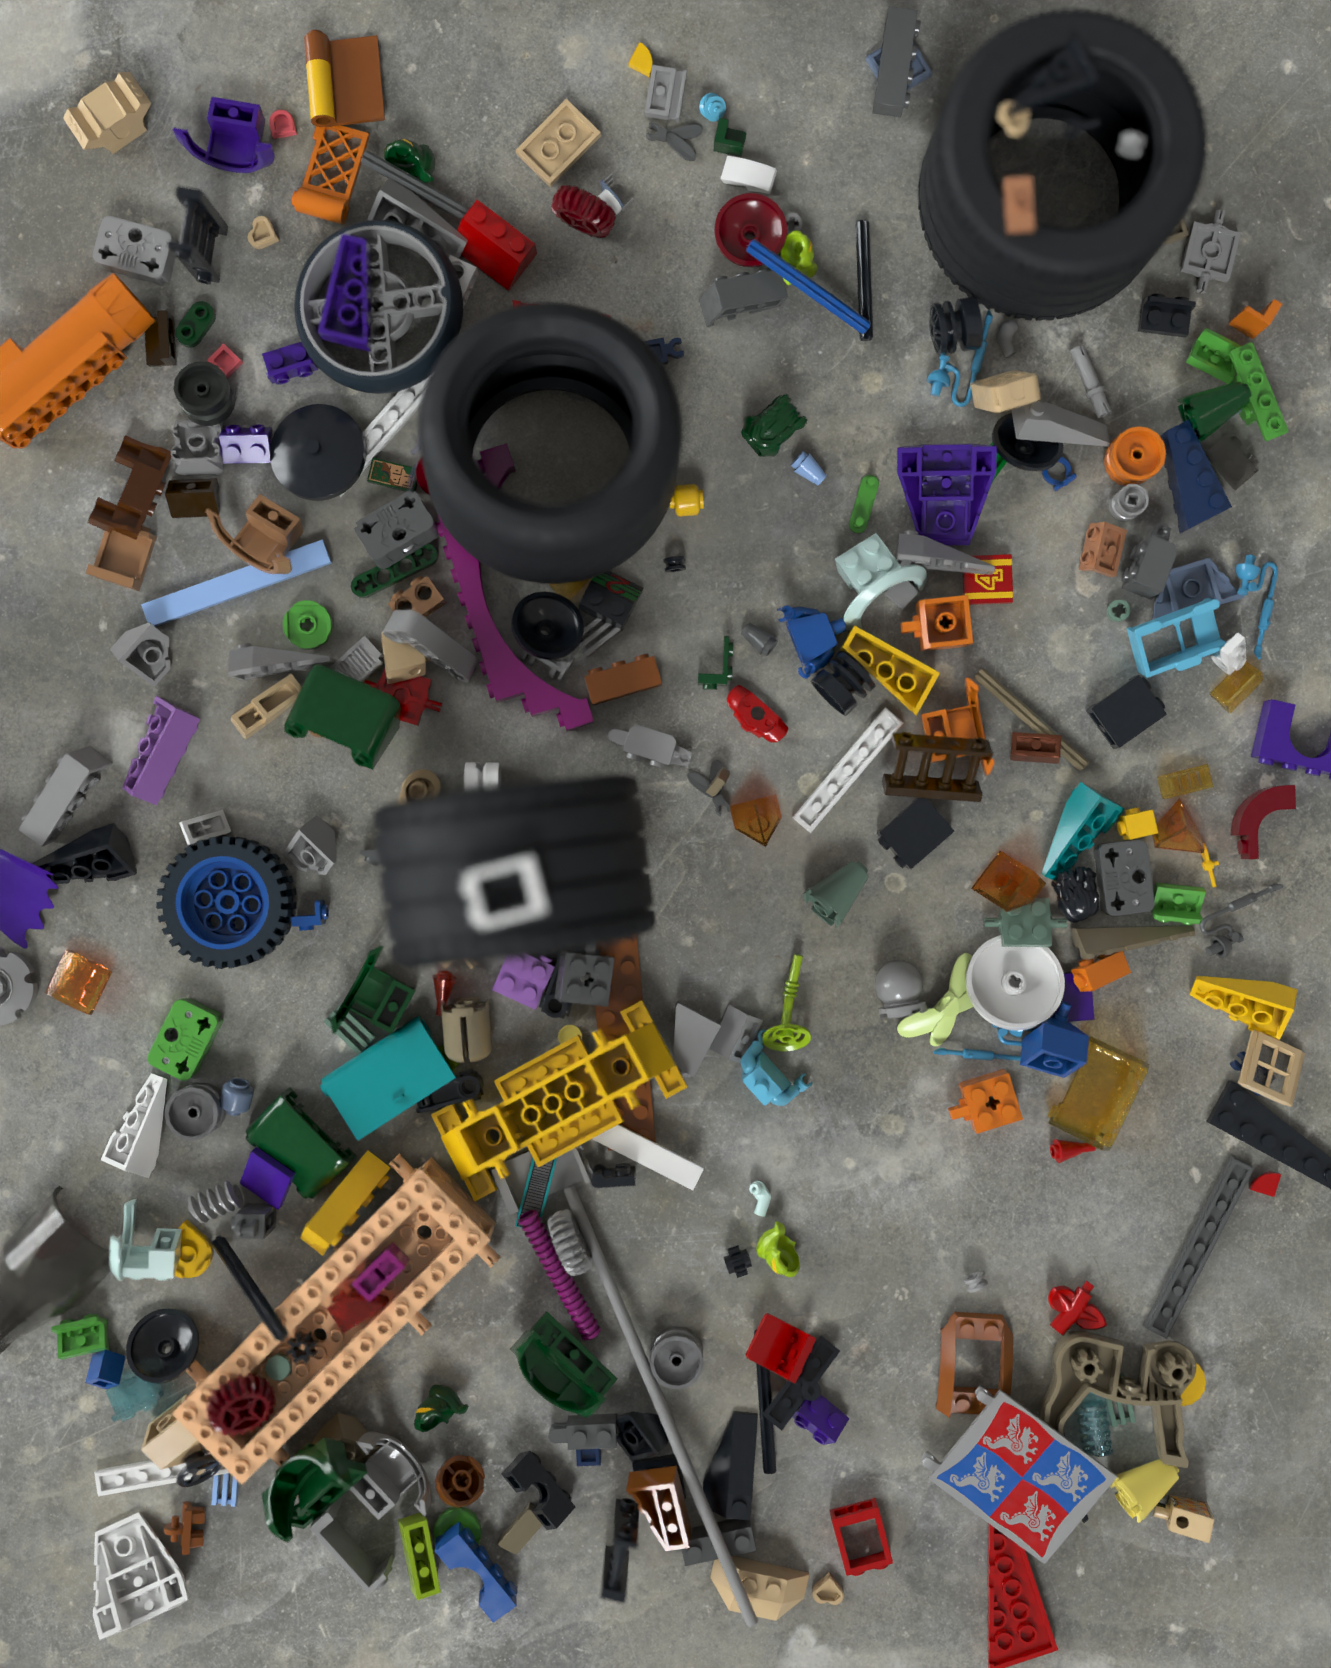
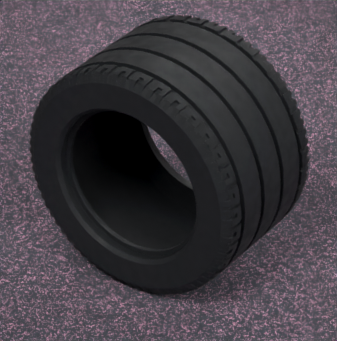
M1062 8L1058 12L1057 9L1050 10L1049 13L1043 11L1039 12L1037 16H1034V14L1030 15L1026 19L1017 20L1014 25L1010 24L1004 30L998 31L986 43L982 44L962 67L951 86L922 162L918 184V210H920L919 216L922 231H925V240L928 243L929 250L933 251L932 256L937 260L939 268L945 270L944 274L951 279L953 285L957 284L959 286L958 289L961 292L964 291L967 297H976L978 304L985 305V308L995 309L994 312H1001L1005 316L1010 317L1014 315L1015 318H1025V320L1029 321L1033 318L1036 321H1052L1055 317L1058 320L1090 311L1112 299L1132 282L1181 224L1192 206L1203 178L1202 174L1207 158V152H1205L1207 149V129L1204 128L1206 125V119L1203 117L1204 108L1200 106L1201 99L1196 94V85H1192V78L1189 74L1185 73L1186 68L1184 64L1180 65V59L1176 55L1173 56L1171 54L1172 50L1169 46L1167 48L1163 46V41L1160 39L1157 41L1151 31L1147 33L1144 31V27L1140 26L1138 28L1132 20L1127 22L1124 21V17H1113V13L1102 14L1103 11L1100 10L1091 12V9L1085 8L1083 11H1080V8H1073L1072 11H1068V8ZM1074 37H1078L1098 78L1096 86L1031 109L1029 120L1039 118L1065 122L1068 118H1075L1080 123L1099 119V126L1084 129L1083 131L1087 132L1102 146L1114 166L1119 185L1118 213L1102 223L1080 228L1057 227L1034 219L1035 230L1033 233L1006 234L1004 192L993 172L989 154V139L1006 128L997 118L998 111L1003 103L1015 102L1021 93H1025L1032 85L1033 80L1047 66L1052 64L1053 59L1069 46L1070 41ZM1124 133H1136L1145 138L1140 156L1128 157L1118 151V146L1122 143L1121 136Z
M605 774L504 785L409 799L383 805L374 811V828L380 829V833L375 834L379 866H385V871L380 872L384 903L390 904V908L385 909L389 941L395 942V945L390 947L393 962L404 967L420 968L504 960L622 941L644 935L655 928V910H649V907L654 905L650 874H645L644 869L649 868L645 837H640L639 831L644 830L640 799L635 800L634 795L639 794L636 778L626 774ZM534 856L548 910L480 929L479 924H474L471 917L470 908L474 907L471 896L467 897L464 891L463 880H467L465 874ZM522 866L476 878L487 919L533 907Z

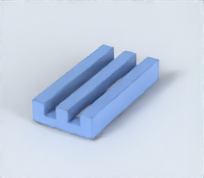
M229 1473L223 1474L222 1497H219L221 1475L214 1476L211 1505L221 1504V1506L231 1504V1507H236L238 1504L239 1481L233 1476L231 1498H228Z

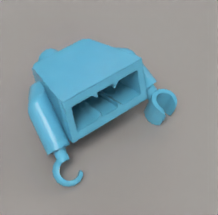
M763 1029L757 1034L758 1041H753L741 1057L742 1081L763 1105L766 1106L771 1102L777 1106H784L794 1099L799 1092H804L813 1082L805 1084L802 1078L806 1074H802L794 1081V1085H791L792 1083L762 1051L763 1039L761 1036L762 1033L767 1031Z

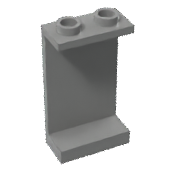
M583 1144L558 1157L548 1195L584 1180L586 1183L590 1182L591 1174L594 1172L589 1159L584 1160L581 1153L584 1151ZM530 1151L504 1161L510 1175L502 1179L495 1166L491 1169L510 1215L518 1212L533 1158Z
M340 1497L312 1522L309 1529L360 1586L370 1594L375 1588L379 1590L387 1583V1576L393 1569L391 1565L395 1556L391 1553L378 1566L335 1520V1516L343 1502V1499Z

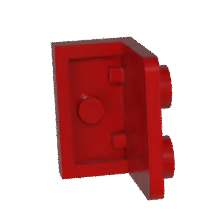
M766 1313L746 1352V1358L796 1383L802 1373L807 1357L813 1349L816 1338Z

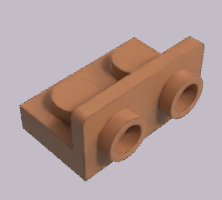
M1107 522L1090 523L1080 557L1079 570L1094 571L1107 577H1116L1127 530Z

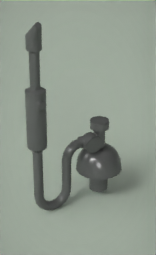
M1272 884L1260 892L1249 893L1228 903L1227 907L1204 917L1200 923V930L1204 935H1212L1222 929H1228V938L1223 935L1211 937V946L1205 948L1207 955L1212 956L1216 954L1220 958H1225L1230 954L1232 944L1240 943L1244 940L1241 933L1234 931L1232 926L1226 923L1207 931L1205 929L1207 921L1228 911L1234 912L1256 902L1258 897L1283 888V884Z

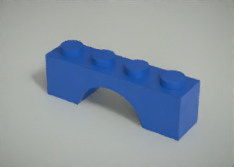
M458 1522L436 1538L435 1552L449 1569L458 1567L469 1568L482 1578L484 1584L479 1591V1606L493 1623L517 1606L518 1591L512 1581L508 1582L500 1566L497 1563L493 1564L489 1559L487 1550L484 1546H479L476 1543L474 1535L468 1527L464 1528Z

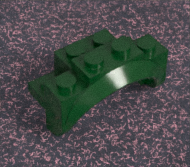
M547 1311L510 1348L517 1357L523 1376L539 1395L556 1407L582 1417H589L606 1400L604 1395L618 1379Z
M324 1437L316 1445L306 1443L300 1450L289 1456L280 1468L276 1470L270 1487L261 1494L265 1521L269 1530L278 1539L288 1543L293 1538L292 1527L305 1529L368 1473L366 1464L348 1460L344 1442ZM298 1495L299 1503L294 1505Z

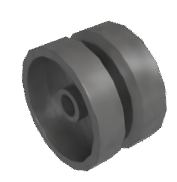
M198 1082L190 1084L173 1094L167 1102L165 1109L166 1123L172 1133L181 1139L193 1141L202 1139L219 1128L226 1118V1111L221 1108L219 1102L221 1091L212 1084Z
M679 1326L665 1328L658 1333L651 1344L650 1367L656 1380L667 1388L678 1390L689 1387L698 1380L703 1370L704 1360L702 1345L696 1334L685 1327Z

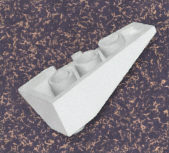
M150 1074L136 1096L135 1107L131 1112L127 1111L123 1116L125 1121L119 1131L114 1130L101 1158L102 1161L124 1171L146 1178L150 1177L159 1155L167 1087L166 1078Z

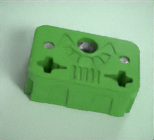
M189 997L175 1001L147 1056L149 1064L183 1081L196 1076L214 1042L218 1030L223 1024V1019L220 1018L222 1014ZM209 1018L208 1023L211 1024V1026L206 1027V1021H204V1019ZM176 1029L177 1034L179 1035L176 1038L173 1037V1033L171 1032V1030ZM187 1061L186 1066L189 1068L187 1070L184 1069L185 1065L183 1064V1062Z

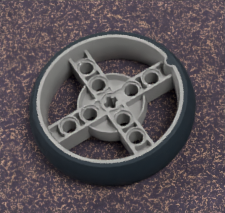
M363 221L336 231L320 243L312 252L301 271L296 287L294 302L295 321L305 350L317 367L328 377L343 386L361 392L375 394L398 392L419 384L428 378L442 353L459 336L463 318L462 290L458 275L448 256L428 236L411 226L394 221ZM341 234L365 239L371 249V258L379 255L378 260L371 263V352H369L371 372L355 370L339 362L326 349L318 333L326 300L319 299L326 279L333 271ZM387 244L404 246L423 256L433 267L441 285L409 288L403 279L389 272ZM381 279L380 285L372 287L375 280ZM427 297H431L430 303L422 306V301ZM403 300H407L406 306L402 309H398L399 303ZM441 315L438 327L426 347L413 359L398 367L395 341L400 339L409 330L413 319ZM385 327L384 334H382L381 336H376L377 331L380 328ZM387 351V357L384 360H379V355Z

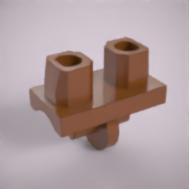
M190 1501L183 1502L182 1523L179 1522V1516L175 1515L172 1516V1522L164 1526V1533L171 1536V1542H177L178 1535H181L180 1546L182 1547V1555L190 1554V1548L203 1546V1530H191V1524H202L205 1522L204 1507H191Z

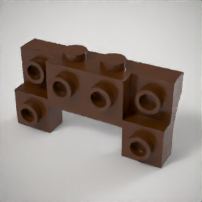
M125 435L121 447L116 454L115 462L131 468L132 471L118 504H113L98 497L87 523L109 533H112L114 530L137 540L147 515L152 517L157 506V503L153 502L155 496H161L166 485L162 479L172 457L171 451L142 443Z

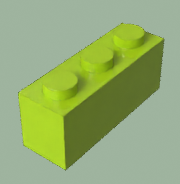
M421 1512L398 1519L411 1592L417 1601L441 1593L427 1519Z

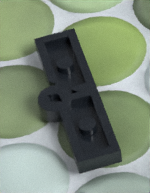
M821 1335L813 1345V1349L809 1353L802 1373L796 1383L788 1380L762 1415L783 1431L805 1399L814 1401L820 1397L821 1387L818 1381L838 1356L840 1350Z

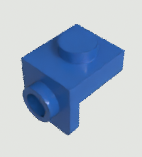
M316 900L315 915L291 917L292 926H299V931L314 930V925L326 924L325 919L329 918L328 905H325L324 900Z

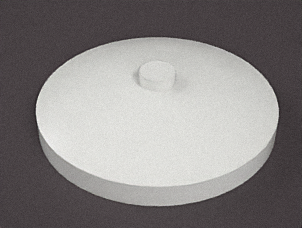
M1000 935L982 944L974 953L967 967L966 990L973 1007L985 1020L1003 1029L1027 1030L1044 1023L1057 1010L1063 998L1065 988L1064 973L1057 957L1048 947H1002Z

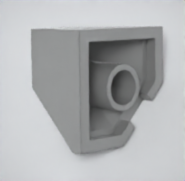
M150 622L126 631L110 648L119 662L154 687L171 669L168 656L169 637Z
M316 815L297 831L283 852V855L300 871L308 872L311 869L316 870L318 874L326 875L337 861L335 831L327 822Z

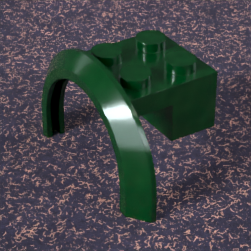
M381 945L369 951L368 957L356 980L331 1020L333 1034H336L350 1010L370 1020L371 1024L390 1034L393 1033L416 989L374 967L384 946Z

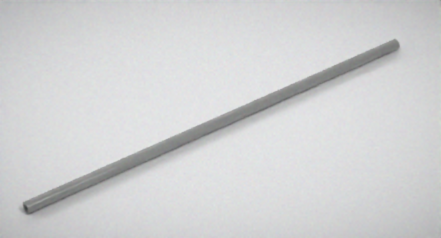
M575 1186L567 1187L563 1191L745 1623L748 1627L753 1626L758 1622L756 1614L658 1382L652 1374L648 1358Z

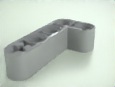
M395 610L383 630V634L388 639L397 643L410 644L459 681L469 682L479 663V659L416 611Z

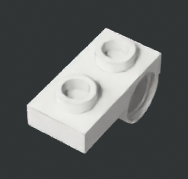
M1238 632L1226 641L1227 643L1220 651L1215 652L1211 656L1213 662L1228 675L1234 670H1240L1246 663L1245 637Z

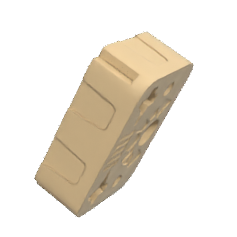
M1013 370L970 383L974 407L990 412L1006 411L1041 399L1037 374Z

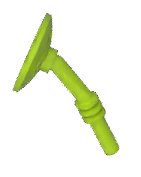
M794 954L789 978L785 981L787 986H784L786 991H783L785 997L781 1024L768 1029L762 1037L763 1044L775 1051L798 1050L805 1047L811 1040V1033L807 1028L791 1024L794 997H797L795 992H798L796 987L800 985L797 982L803 960L802 955ZM778 1039L783 1043L775 1042V1040Z

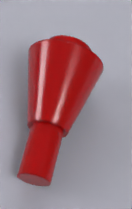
M1054 1139L1053 1144L1050 1145L1051 1157L1057 1163L1064 1162L1084 1152L1096 1151L1094 1141L1079 1143Z

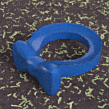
M1060 457L1058 462L1062 463L1066 469V479L1060 482L1051 478L1048 474V469L1042 471L1044 480L1054 486L1055 492L1077 478L1075 473L1072 474L1070 463L1063 457Z

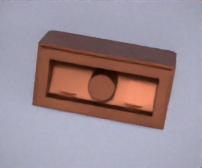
M1012 732L1010 760L1059 764L1062 735Z

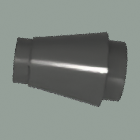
M748 623L741 632V635L760 655L763 653L765 656H768L778 643V640L774 638L775 635L751 623Z

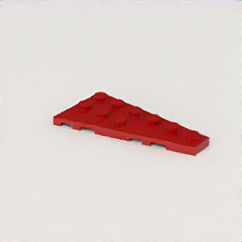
M988 1523V1668H1006L1058 1651V1647L1026 1551Z

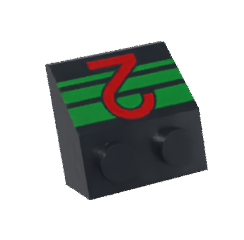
M608 571L592 578L579 602V610L623 631L644 588Z

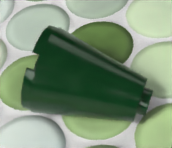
M1237 381L1179 398L1177 402L1182 404L1178 406V411L1183 422L1189 420L1199 442H1202L1249 404V397L1252 394L1246 383L1242 384Z

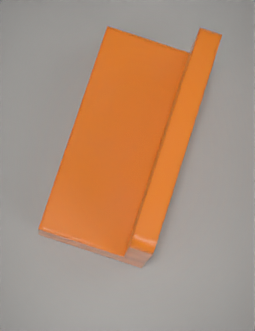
M1273 299L1260 312L1246 306L1231 319L1229 325L1249 338L1254 339L1271 324L1282 303Z

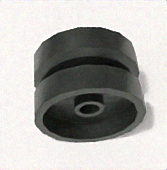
M198 361L188 364L179 371L174 381V393L184 413L192 422L201 426H213L222 423L230 417L235 408V395L225 373L218 366L210 362Z

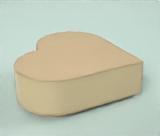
M1005 102L1001 105L997 118L1001 124L1006 126V131L1010 136L1020 137L1027 128L1030 110L1011 117L1008 111L1015 102Z
M265 216L256 217L252 224L253 229L248 233V241L252 247L263 249L279 242L270 220Z
M830 1572L815 1583L812 1588V1595L817 1603L825 1604L829 1602L832 1605H838L844 1599L842 1587Z

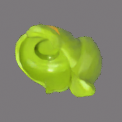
M794 230L788 233L780 257L811 279L818 269L817 264L813 261V244L807 235H804L801 231ZM783 278L787 285H791L790 282Z
M776 1221L774 1223L775 1226L765 1231L759 1238L756 1253L762 1259H766L767 1264L775 1273L789 1278L794 1277L800 1269L799 1256L795 1250L796 1242L785 1235V1226Z

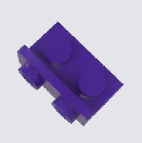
M302 341L262 353L267 369L266 375L272 384H285L290 381V378L297 376L301 378L308 377L313 374V371L318 370L317 365L305 350Z

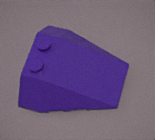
M970 443L921 444L897 448V474L915 529L919 532L918 535L926 536L944 545H970L996 473L997 446Z

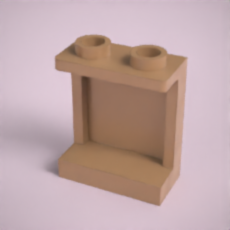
M142 526L137 540L114 530L112 533L105 531L94 566L88 564L86 574L140 591L157 537L149 533L150 528Z

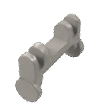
M524 651L520 660L524 662L529 653ZM531 655L528 665L533 666L536 659L552 667L548 675L549 677L553 678L557 671L561 672L557 678V681L561 682L575 658L571 656L569 660L553 662Z

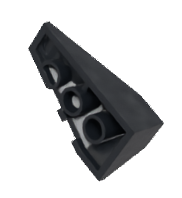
M114 823L93 829L32 863L52 873L53 875H46L55 884H68L70 880L84 879L85 883L93 882L94 878H106L107 881H117L137 874L128 838Z

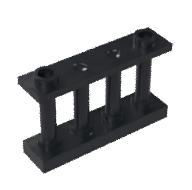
M176 186L175 196L183 205L185 211L180 243L168 241L167 246L197 282L208 285L211 282L219 283V276L211 268L215 237H218L219 234L227 236L228 225L201 189Z
M629 1498L616 1499L612 1538V1544L614 1545L605 1547L600 1592L601 1599L625 1604L627 1596L628 1548L637 1549L639 1530L638 1504Z

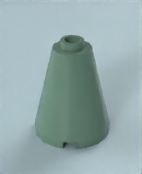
M849 862L807 889L802 895L806 904L811 901L814 906L811 910L828 925L832 926L835 923V928H838L868 880L867 868L860 862Z

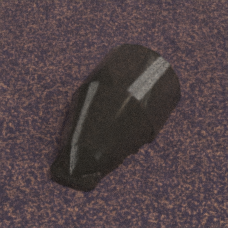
M61 1186L56 1187L7 1240L0 1253V1354L15 1340L79 1306L111 1272L110 1250L89 1241L67 1221L58 1207L56 1196L63 1190Z

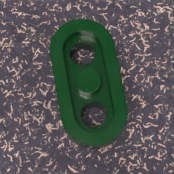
M204 301L194 303L176 328V338L183 346L188 348L196 347L214 324L216 313L211 305ZM205 310V314L199 317L198 312ZM186 330H191L189 336H184Z

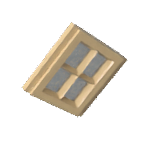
M1253 1030L1250 1034L1238 1084L1282 1105L1291 1107L1293 1106L1305 1053L1260 1031Z

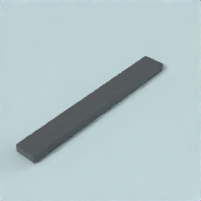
M1230 1155L1143 1324L1146 1329L1166 1339L1168 1338L1254 1170L1253 1166Z

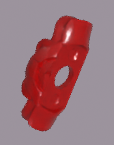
M737 685L728 694L727 704L734 711L733 716L738 720L744 731L750 732L758 738L763 737L771 743H776L785 737L789 730L788 726L751 691L741 685ZM754 707H761L765 712L764 718L755 720L751 716V710Z

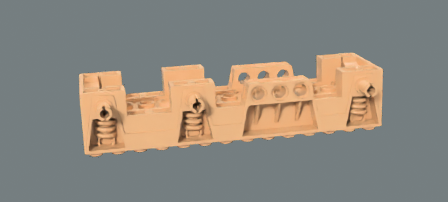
M400 1153L388 1164L403 1178V1184L350 1236H343L334 1247V1252L321 1267L274 1309L289 1332L284 1341H275L262 1321L217 1368L207 1372L195 1359L186 1371L196 1382V1388L172 1414L241 1484L269 1458L280 1467L290 1456L281 1446L407 1322L422 1336L425 1330L427 1331L432 1326V1323L419 1310L476 1254L490 1268L494 1265V1262L496 1263L501 1258L488 1244L497 1223L432 1157L418 1169L413 1168ZM423 1225L430 1227L431 1236L422 1237L418 1231L419 1227ZM394 1242L410 1260L405 1268L368 1302L352 1283L378 1255ZM352 1294L359 1295L362 1303L358 1306L352 1305L349 1301V1296ZM318 1328L325 1330L327 1338L324 1340L317 1339L314 1331ZM298 1331H301L302 1334H308L311 1331L313 1339L319 1340L314 1347L318 1353L315 1357L310 1356V1360L306 1364L303 1360H298L294 1363L293 1356L287 1354V1351L292 1347L287 1342L291 1337L296 1339ZM301 1344V1349L304 1350L305 1345ZM276 1353L287 1355L292 1362V1372L282 1380L271 1379L265 1370L267 1361ZM248 1373H251L252 1376L259 1374L260 1377L266 1378L273 1387L276 1398L274 1412L269 1414V1420L262 1421V1427L256 1426L253 1428V1432L250 1430L246 1431L243 1436L240 1433H237L234 1437L231 1434L223 1436L221 1432H216L209 1423L206 1412L208 1397L213 1395V1389H220V1383L229 1382V1378H238L239 1374L243 1377Z

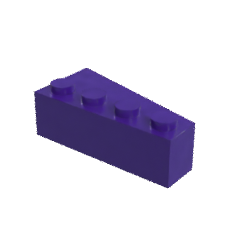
M341 234L318 333L323 340L371 352V249L365 239Z

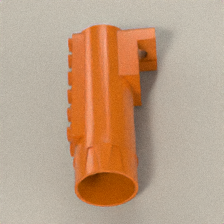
M114 272L91 288L79 302L25 348H22L11 338L0 346V440L15 449L27 447L37 434L47 430L49 424L57 417L63 416L71 405L82 400L91 388L101 384L104 377L111 371L118 369L123 361L127 359L122 350L132 342H135L156 322L146 307Z

